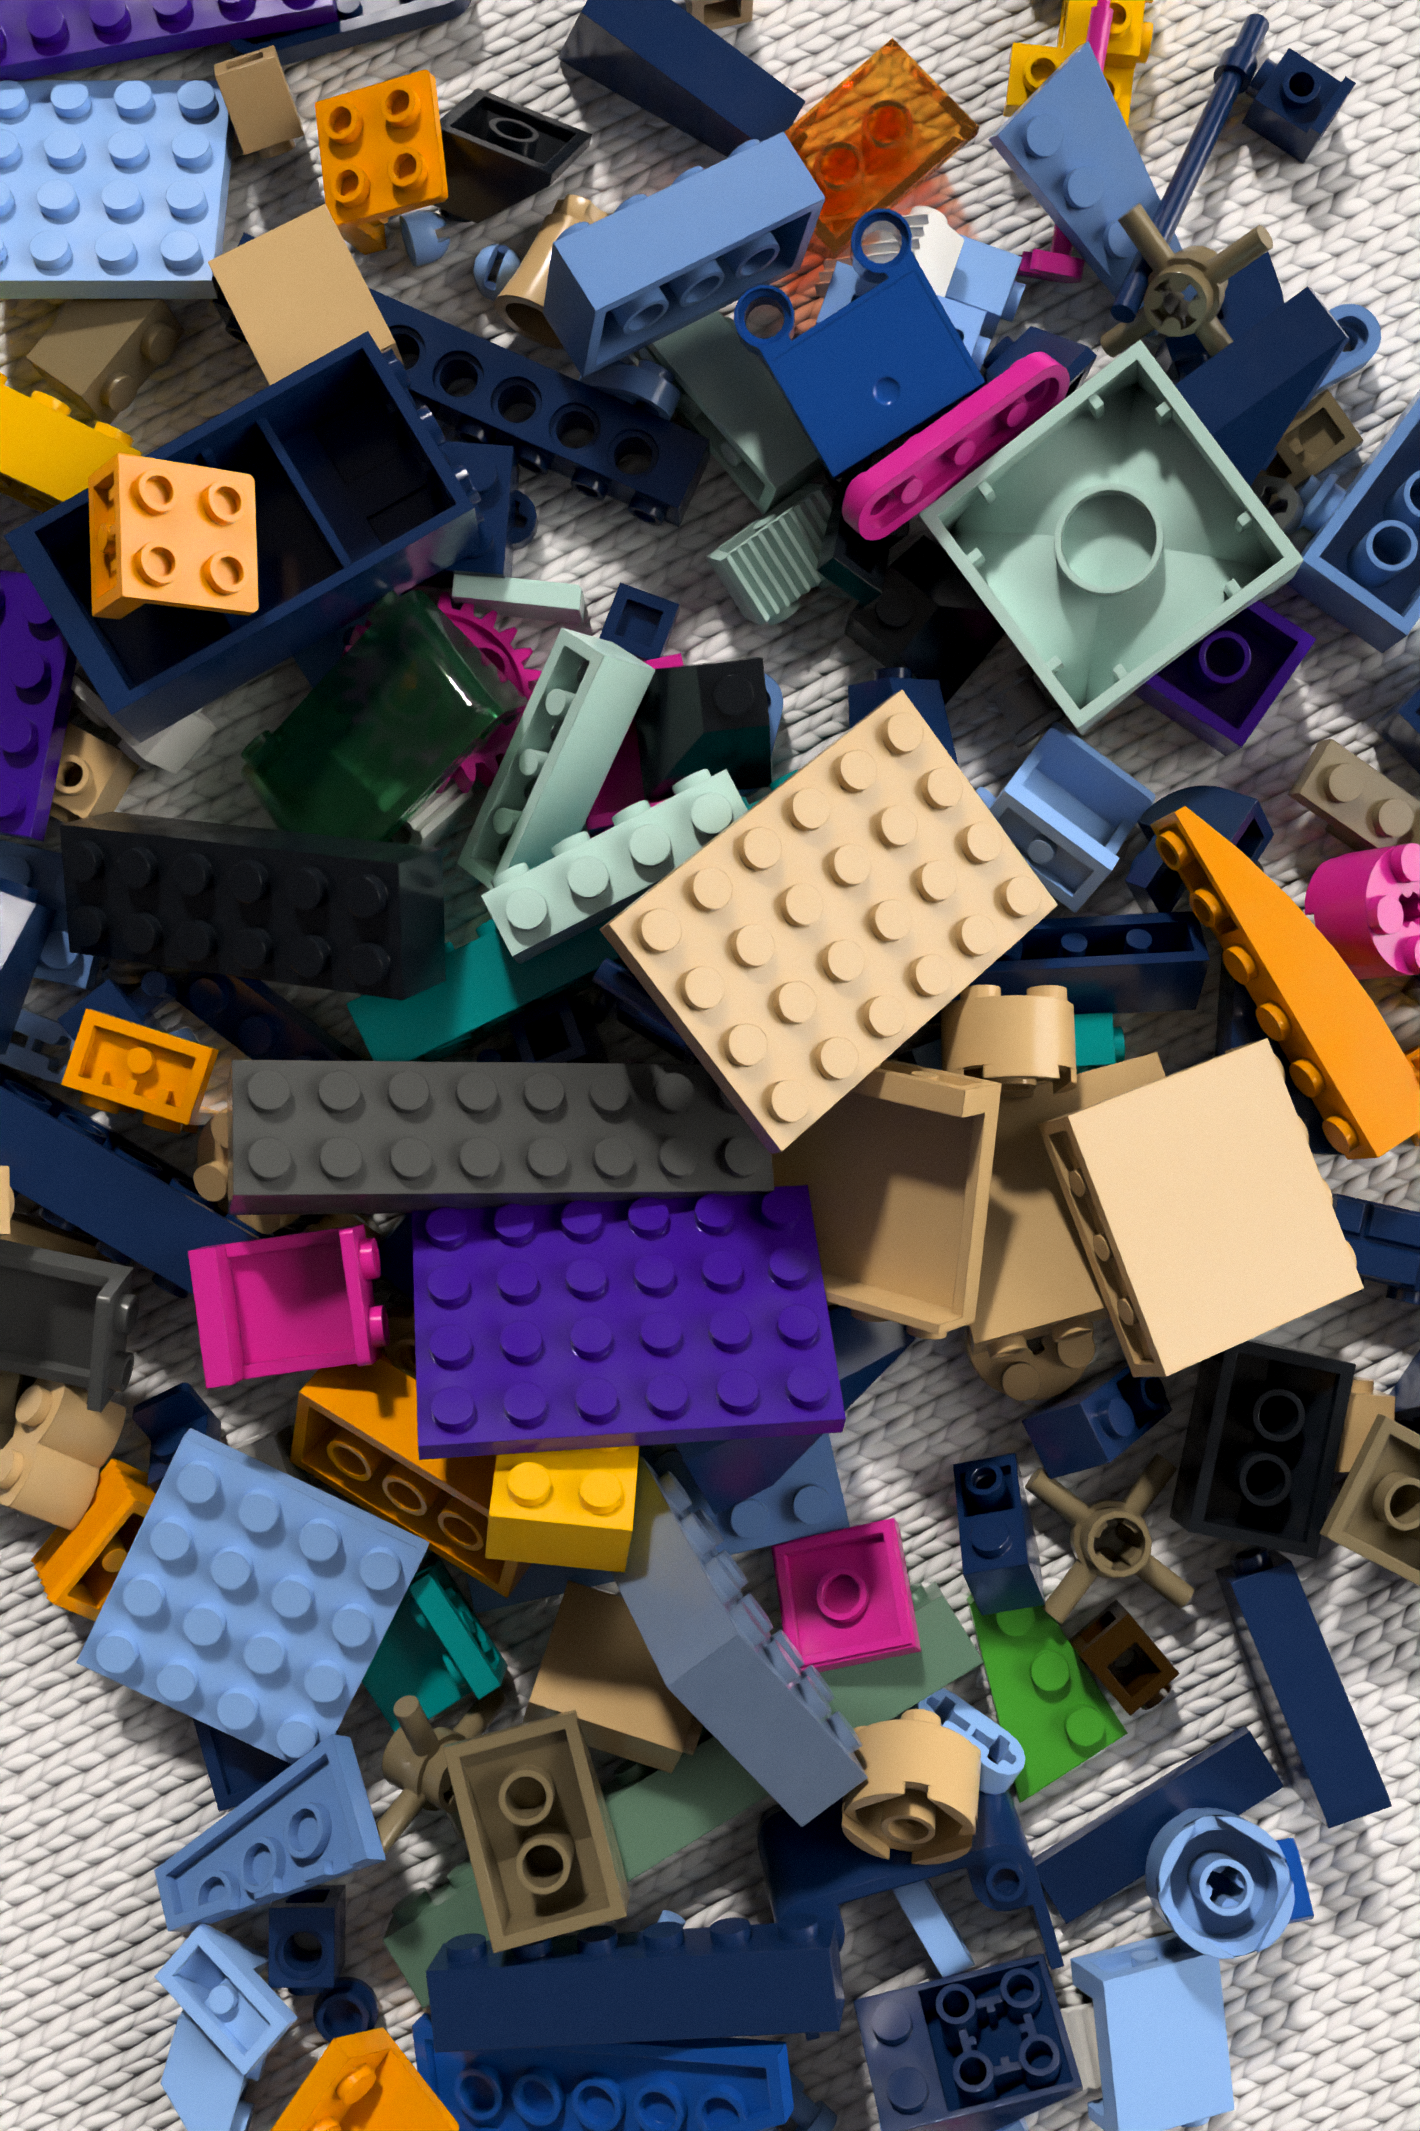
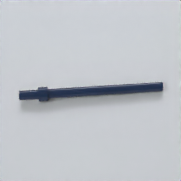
M1250 14L1247 16L1234 45L1223 52L1213 74L1215 86L1152 219V222L1168 245L1238 94L1244 93L1247 90L1257 70L1258 60L1256 55L1269 29V22L1263 15ZM1137 251L1110 310L1113 318L1122 323L1134 321L1149 286L1148 277L1152 270L1139 251Z

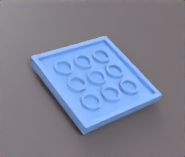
M217 80L0 81V299H218L219 284L208 261L222 255L234 126Z
M190 1428L183 1436L76 1663L293 1764L331 1734H336L430 1542Z

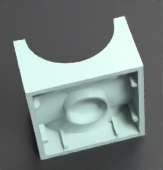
M1141 340L1137 341L919 513V516L1081 736L1101 722L1126 697L1200 640L1268 594H1273L1293 579L1304 560Z

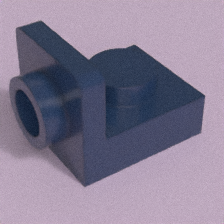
M189 1383L178 1384L133 1407L132 1419L151 1440L147 1485L155 1494L183 1436L190 1428L220 1442V1420Z

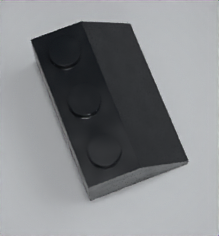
M1254 1339L1247 1340L1209 1357L1208 1360L1201 1361L1169 1517L1188 1532L1317 1559L1321 1534L1319 1533L1325 1521L1356 1364Z

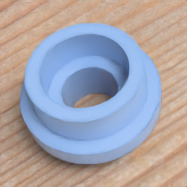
M1330 471L1322 481L1311 475L1298 493L1304 504V515L1301 524L1296 530H1300L1304 526L1313 534L1317 533L1340 504L1347 491L1335 483L1338 479L1337 475Z

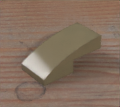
M1327 389L1311 400L1304 411L1296 414L1275 447V450L1278 451L1266 471L1261 470L1257 476L1282 478L1297 490L1305 484L1311 475L1314 477L1318 476L1362 445L1364 440ZM1277 494L1271 495L1269 505L1264 506L1266 509L1280 501Z

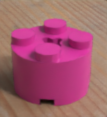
M1416 843L1352 852L1331 858L1323 862L1316 869L1309 882L1305 896V915L1314 914L1315 927L1335 948L1357 980L1420 974V846Z

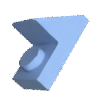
M203 1923L196 1927L154 1977L244 2076L256 2068L298 2017L259 1976L269 1964V1958L265 1954Z

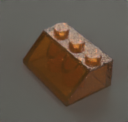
M893 38L784 132L825 196V201L807 251L835 260L851 246L853 229L857 221L865 213L877 208L892 210L979 133V126Z

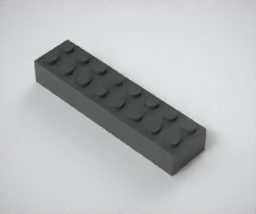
M232 1060L227 1082L228 1215L412 1213V1211H431L442 1207L472 1209L503 1207L508 1204H520L523 1206L569 1204L578 1200L593 1203L634 1201L642 1197L675 1199L703 1197L707 1194H721L724 1196L768 1194L774 1191L771 1154L702 1064Z

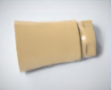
M567 194L565 199H559L556 202L552 214H548L545 217L534 242L515 274L494 301L496 312L507 325L522 336L546 347L565 349L543 314L552 245L559 235L570 226L579 222L592 224L609 216L606 212L597 208L590 200L578 195Z

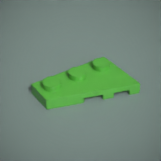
M971 1595L966 1600L980 1655L983 1660L984 1671L988 1679L998 1725L1015 1737L1024 1750L1026 1759L1024 1768L1013 1782L1016 1797L1019 1803H1021L1128 1733L1057 1621L1041 1608L1043 1605L981 1615Z

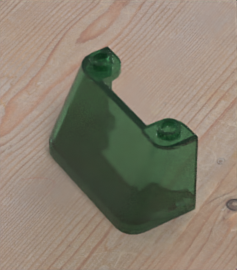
M393 590L380 599L368 613L366 618L372 625L273 733L269 730L263 731L245 747L240 756L246 761V764L242 768L240 775L278 830L392 843L393 840L391 838L471 754L479 752L488 743L486 739L502 723L505 726H509L525 710L529 700L422 590H412L401 597Z

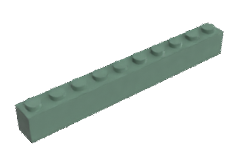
M936 1581L926 1588L921 1583L910 1586L921 1652L819 1672L835 1699L828 1703L832 1709L831 1714L833 1715L835 1712L840 1711L853 1729L893 1719L983 1663L975 1645ZM704 1725L693 1756L682 1753L672 1774L628 1759L614 1771L613 1775L616 1779L601 1787L614 1828L627 1882L770 1795ZM470 1857L459 1863L447 1875L449 1882L429 1894L425 1888L417 1889L400 1900L391 1911L393 1916L382 1941L422 2008L430 2005L426 1970L443 1943L456 1936L470 1933L482 1934L486 1937V1941L490 1940Z

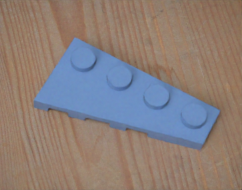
M331 1734L154 1870L168 1931L190 1932L195 1930L200 1924L209 1925L386 1861L351 1738Z

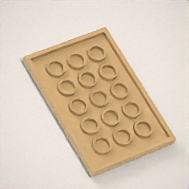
M902 689L885 700L599 930L770 1154L782 1152L1055 909L1058 904Z

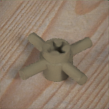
M1140 203L1136 204L1123 214L1118 221L1152 270L1148 277L1149 286L1143 298L1144 306L1139 309L1134 321L1131 323L1120 322L1103 334L1100 338L1102 348L1107 355L1114 358L1156 329L1158 332L1169 337H1183L1195 333L1212 358L1233 342L1216 316L1225 298L1228 279L1273 248L1272 238L1263 226L1258 225L1218 254L1204 246H1189L1173 253ZM1190 284L1199 295L1191 302L1184 300L1185 296L1181 293Z
M1156 1453L1121 1501L1101 1498L1086 1504L1056 1479H1050L1047 1472L1041 1468L1036 1470L1030 1477L1025 1489L1071 1524L1070 1545L1077 1560L1049 1596L1045 1605L1041 1607L1059 1623L1063 1624L1097 1576L1117 1579L1135 1574L1178 1609L1183 1608L1189 1602L1194 1593V1588L1151 1555L1152 1539L1146 1522L1142 1517L1176 1472L1177 1468L1172 1463ZM1115 1519L1119 1522L1115 1528V1534L1118 1539L1125 1542L1122 1549L1117 1553L1109 1547H1102L1098 1551L1095 1550L1094 1537L1099 1538L1102 1531L1108 1527L1106 1521Z
M496 1688L481 1699H477L453 1730L445 1727L433 1729L418 1698L415 1696H404L395 1703L393 1711L401 1727L394 1732L387 1743L382 1758V1772L384 1779L389 1784L403 1791L376 1823L384 1854L390 1850L422 1809L429 1811L443 1810L456 1835L460 1839H465L443 1747L447 1744L482 1735L508 1703L506 1695L501 1690Z

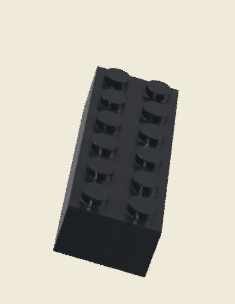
M107 812L60 824L70 953L397 1000H405L446 981L443 848L121 812Z

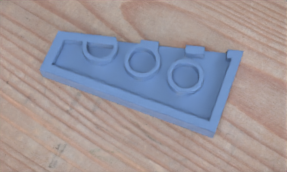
M1087 41L1078 46L988 140L1116 299L1138 251L1118 219L1136 204L1140 203L1152 220L1161 200L1090 43ZM1175 233L1169 243L1173 253L1182 250ZM1190 284L1181 293L1185 296L1183 299L1190 302L1197 294V291ZM1155 329L1146 337L1158 335L1160 332Z

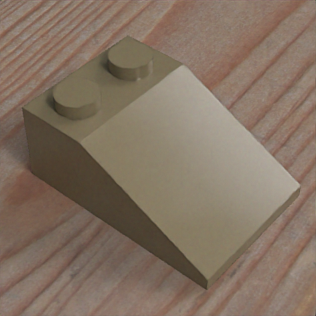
M1378 1413L1319 1534L1420 1586V1435Z
M576 1709L444 1745L443 1751L493 1953L627 1917L630 1891L612 1821Z

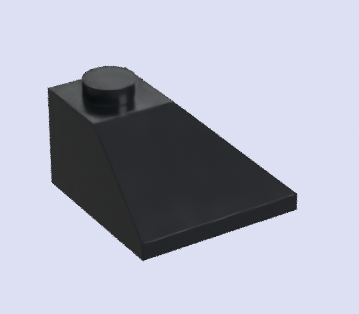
M477 88L440 119L448 198L446 201L434 204L433 206L438 207L439 212L450 220L463 223H479L549 187L589 147L592 134Z
M925 535L886 569L882 594L866 606L858 603L849 614L844 631L845 635L886 668H911L912 679L939 680L945 706L1006 633L950 556Z
M752 657L655 668L654 675L635 714L644 799L657 800L675 796L672 786L683 778L702 769H708L711 776L727 769L737 790L769 787L772 783L770 723L763 658Z

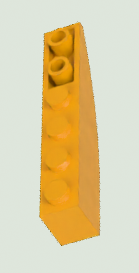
M1186 806L1150 824L1157 836L1156 848L1160 857L1169 868L1178 872L1190 892L1189 903L1193 913L1203 925L1211 928L1224 950L1222 958L1226 969L1237 982L1245 985L1257 1006L1256 1017L1261 1028L1271 1039L1278 1041L1291 1063L1289 1073L1294 1084L1304 1095L1312 1099L1324 1119L1322 1128L1329 1143L1338 1152L1344 1154L1347 1160L1379 1158L1420 1131V1084L1416 1079L1417 1075L1374 1002L1335 948L1293 900L1240 849Z

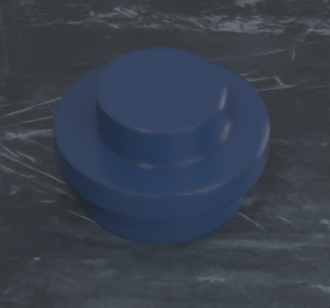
M339 1977L334 1988H327L318 1994L313 2008L315 2026L322 2037L329 2043H331L333 2038L374 2029L379 2015V2003L375 1992L366 1982L355 1977Z

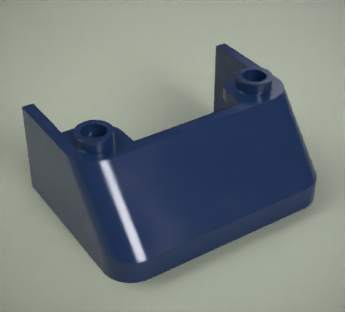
M987 1756L992 1762L997 1763L993 1758ZM1009 1789L1004 1793L996 1795L979 1790L977 1829L972 1838V1847L962 1857L940 1864H911L912 1852L891 1848L890 1858L887 1860L871 1855L855 1846L844 1835L842 1830L841 1809L843 1797L803 1827L779 1804L769 1808L759 1821L757 1845L775 1923L785 1916L800 1913L814 1915L818 1921L836 1920L840 1952L845 1939V1929L839 1909L840 1904L966 1868L975 1895L988 1908L1005 1912L1028 1906L1035 1932L1051 1970L1064 1966L1037 1869ZM819 2032L805 2033L807 2041L820 2038Z

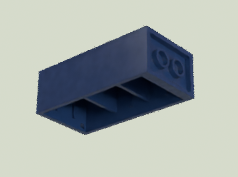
M369 331L144 456L246 473L254 478L259 608L253 614L246 616L145 603L120 620L93 617L88 488L3 535L109 713L140 743L481 548L478 525L484 522V518L477 505L481 501L478 491L462 464L451 469L450 461L442 447L446 443V439L435 417L426 405L416 410L415 402L407 388L411 386V381L404 366L397 359L391 347L381 352Z

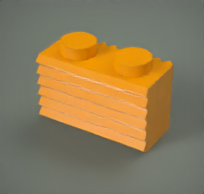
M116 1458L111 1459L99 1474L94 1496L79 1524L73 1531L57 1527L31 1559V1562L36 1565L34 1569L39 1572L37 1576L42 1579L40 1583L45 1587L43 1591L48 1594L46 1598L50 1602L96 1621L156 1495L147 1485V1473Z

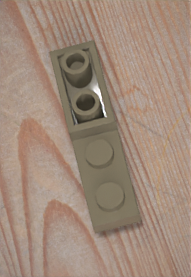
M1326 739L1319 741L1287 795L1326 821L1328 825L1325 831L1356 852L1408 843H1416L1420 846V801L1335 740Z

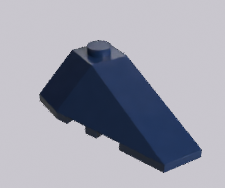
M1307 286L1175 384V387L1247 484L1251 486L1261 470L1266 471L1278 452L1275 450L1278 442L1296 414L1305 410L1350 338L1312 288Z
M837 1305L829 1309L828 1312L844 1411H846L916 1338L906 1332L907 1325L890 1320L885 1322L862 1321L851 1316L850 1308ZM823 1434L675 1443L696 1484L716 1515L773 1486Z

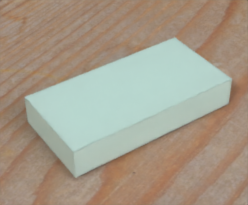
M454 574L452 598L458 610H461L464 603L474 604V613L487 614L494 610L500 616L583 624L585 599L582 588L579 585L510 577L495 578Z

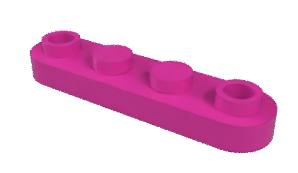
M1034 352L1014 362L1005 372L973 395L964 398L955 408L923 431L911 436L902 446L867 471L857 475L850 482L845 492L842 505V516L845 522L864 539L870 541L879 540L895 531L944 495L1063 401L1070 383L1068 370L1045 352Z

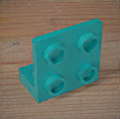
M440 1558L415 1573L362 1679V1683L393 1732H396L401 1727L393 1711L395 1703L400 1698L407 1695L418 1698L429 1720L472 1691L479 1700L501 1686L508 1667Z

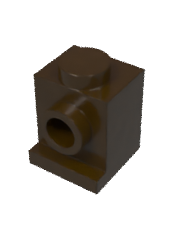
M1117 1599L1069 1639V1642L1079 1656L1130 1716L1139 1708L1148 1710L1159 1704L1172 1688L1170 1682L1180 1674ZM1128 1648H1132L1134 1656L1131 1663L1124 1667L1115 1666L1113 1661Z

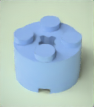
M1189 1808L1167 1822L1157 1833L1151 1844L1146 1861V1892L1156 1912L1165 1924L1195 1950L1218 1959H1233L1255 1951L1260 1952L1271 1946L1284 1932L1294 1908L1293 1881H1291L1286 1858L1279 1844L1259 1826L1226 1810L1218 1808ZM1212 1871L1222 1872L1230 1880L1229 1887L1225 1892L1216 1888L1212 1890V1887L1207 1883V1879Z

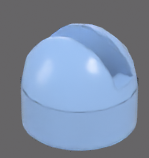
M418 210L400 215L399 222L404 246L414 267L433 263L446 253L450 244V237L437 238L435 230L447 225L438 213L430 210Z
M491 244L482 248L475 258L473 275L479 292L485 298L495 301L521 264V259L515 251L506 245ZM502 259L496 283L488 281L495 260Z

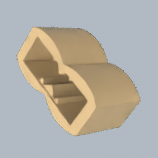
M38 1378L21 1395L15 1411L16 1422L13 1437L0 1450V1505L73 1531L83 1518L94 1496L99 1478V1469L106 1462L119 1439L125 1421L126 1408L109 1401L101 1413L87 1410V1390L78 1386Z

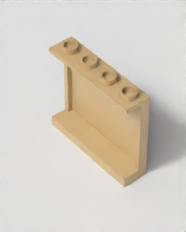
M1268 1038L1225 1051V1054L1115 1097L1037 1124L1133 1377H1167L1364 1289L1356 1269V1255L1351 1245L1344 1238L1332 1206L1333 1197L1331 1190L1319 1173L1308 1144V1130L1296 1113L1285 1084L1283 1065L1273 1053Z
M1158 1052L1077 1074V1087L1064 1093L1053 1094V1082L1036 1085L1034 1089L1035 1097L1000 1099L975 1322L967 1325L971 1337L970 1347L973 1355L988 1351L991 1360L1010 1357L1028 1349L1026 1340L1052 1334L1054 1342L1072 1340L1092 1332L1090 1323L1110 1318L1037 1124L1064 1114L1079 1111L1166 1077Z
M885 1059L782 1152L771 1154L774 1187L808 1185L827 1305L837 1304L850 1308L851 1316L862 1321L885 1322L890 1320L907 1325L906 1332L922 1339H943L947 1337L948 1331L975 1322L1002 1083Z

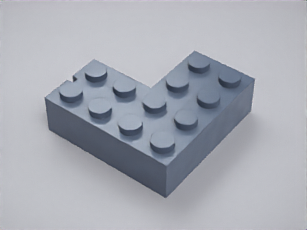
M641 1457L638 1459L633 1531L625 1573L610 1572L666 1687L779 1805L803 1827L868 1778L854 1754L857 1749L862 1747V1743L840 1711L835 1712L833 1715L831 1714L832 1709L828 1703L835 1699L817 1669L811 1664L802 1670L800 1667L805 1664L804 1660L788 1636L781 1629L774 1635H771L769 1631L773 1629V1625L759 1603L750 1593L743 1597L740 1591L742 1587L748 1584V1581L726 1550L720 1553L717 1551L716 1546L723 1542L724 1539L710 1517L702 1508L695 1513L690 1512L687 1507L692 1502L675 1476L668 1471L660 1477L646 1460Z

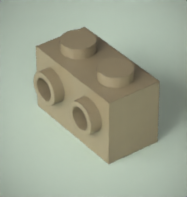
M73 299L29 352L26 359L54 391L98 422L110 425L121 411L131 405L138 389L159 363L165 361L172 354L177 341L185 333V330L163 299Z

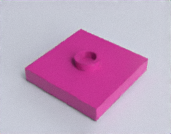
M894 1518L790 1540L771 1546L783 1632L788 1636L803 1658L805 1664L800 1667L802 1670L812 1664L818 1672H824L921 1652L900 1526Z

